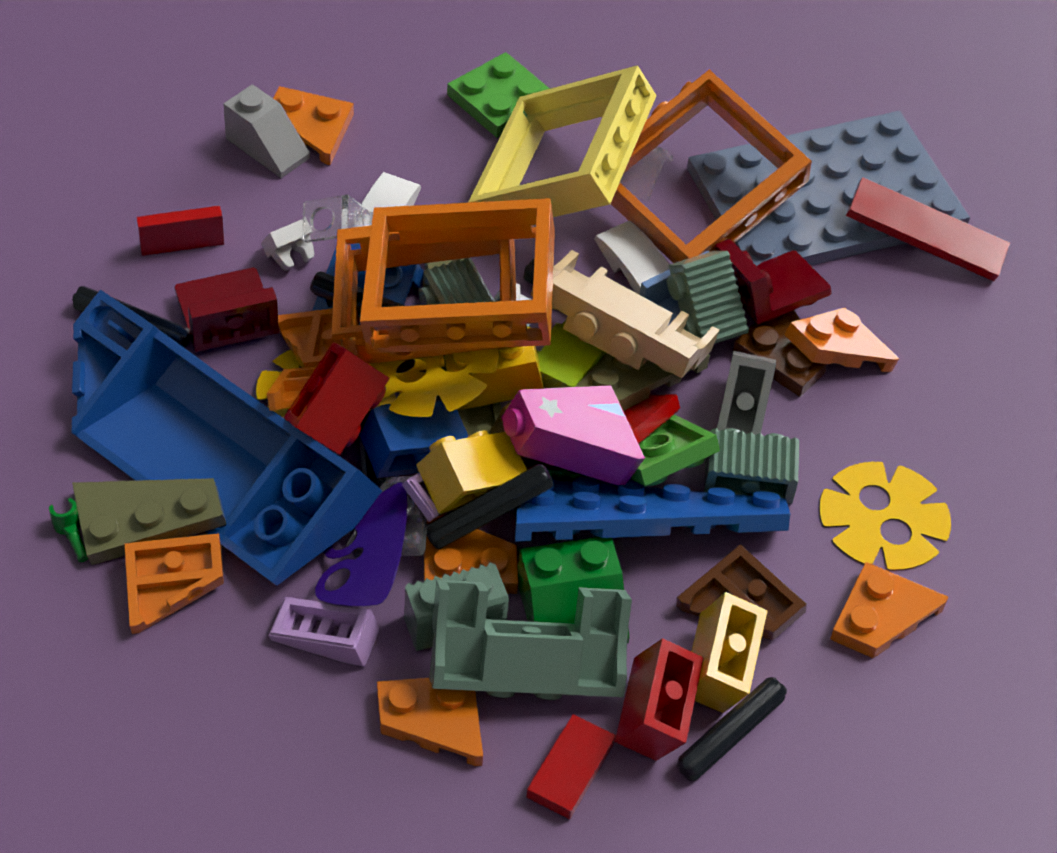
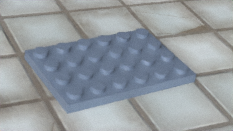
M899 110L786 135L785 137L812 161L809 182L735 244L742 251L746 250L750 254L756 266L761 262L792 250L797 251L812 266L906 243L846 216L857 185L862 177L967 224L969 223L970 216ZM751 144L688 157L687 170L715 220L778 169Z

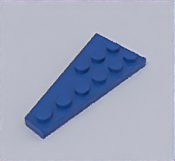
M551 476L554 484L552 489L516 508L515 541H531L532 532L543 531L553 533L555 540L572 539L573 535L579 533L580 530H590L591 534L601 538L670 535L671 527L675 526L691 528L693 534H710V529L715 528L716 525H725L727 529L738 533L788 531L791 513L786 498H780L778 494L768 491H757L753 493V496L736 495L734 491L726 488H710L708 492L690 491L688 487L679 484H667L663 486V489L647 488L636 481H628L626 485L600 484L597 479L590 477H577L571 482L558 481Z

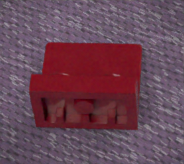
M731 239L715 244L716 251L729 252L734 277L737 279L736 285L739 287L738 293L741 296L742 307L757 324L774 320L780 315L802 306L812 305L832 294L831 285L795 250L761 262L756 266L750 254L746 250L742 251Z
M254 267L178 283L174 286L186 327L190 330V338L195 352L279 333L276 294L273 287L264 289L258 271Z

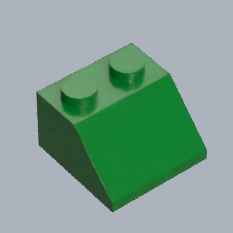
M595 537L520 549L518 587L527 621L574 624L579 587L624 590L623 574L612 538ZM628 628L627 643H629V639H630V637H629V628Z

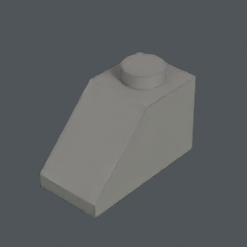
M250 85L223 103L226 139L280 178H283L310 159V152L282 105L255 85Z
M737 351L733 352L717 426L719 431L726 428H734L746 434L750 432L754 435L761 433L776 367L775 359Z

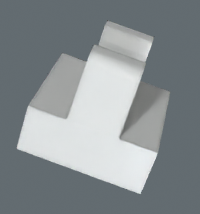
M304 218L270 232L261 242V245L268 258L273 257L284 271H288L294 266V262L290 257L292 248L301 254L305 263L314 257L315 253L311 238L314 231L308 219Z

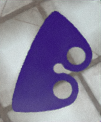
M402 482L396 483L381 492L354 528L357 531V536L352 544L342 550H334L331 545L323 551L327 558L337 559L351 554L357 548H363V553L360 557L353 560L345 559L322 574L315 587V596L320 601L342 606H373L383 603L387 598L397 574L406 529L407 491L401 485L403 484ZM344 568L350 571L349 579L343 586L333 591L325 589L326 580L335 571Z

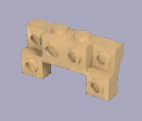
M571 250L560 262L553 266L552 309L568 315L563 329L577 336L581 341L591 344L615 357L619 362L639 370L649 360L658 365L662 370L682 378L689 369L695 370L712 350L720 331L719 329L712 326L702 338L684 330L689 314L681 311L669 324L672 312L606 277L608 270L600 267L590 278L574 270L579 253Z

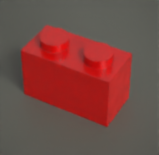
M333 341L283 418L340 455L345 447H349L357 439L361 431L360 423L369 409H374L382 401L386 393L385 385L390 378Z
M664 638L634 657L615 743L655 761L684 745L688 736L704 657Z

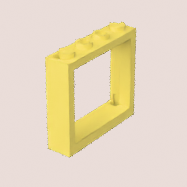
M639 66L625 68L519 97L469 202L551 198L553 217L610 205L657 96ZM602 117L579 171L520 185L545 131Z

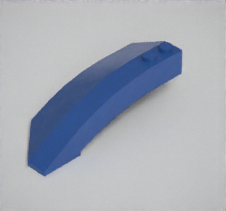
M101 289L73 324V339L78 343V361L73 362L72 394L77 397V415L72 417L71 433L136 481L214 478L227 525L204 532L207 534L219 533L221 545L276 586L354 529L381 494L382 490L359 469L293 426L274 411H269L267 406Z

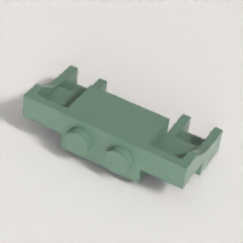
M436 580L431 625L434 637L429 680L433 689L486 691L489 695L501 698L512 697L515 695V692L533 693L539 698L548 700L560 699L562 695L624 697L627 678V636L632 599L626 590L579 587L574 624L486 619L489 591L484 582Z

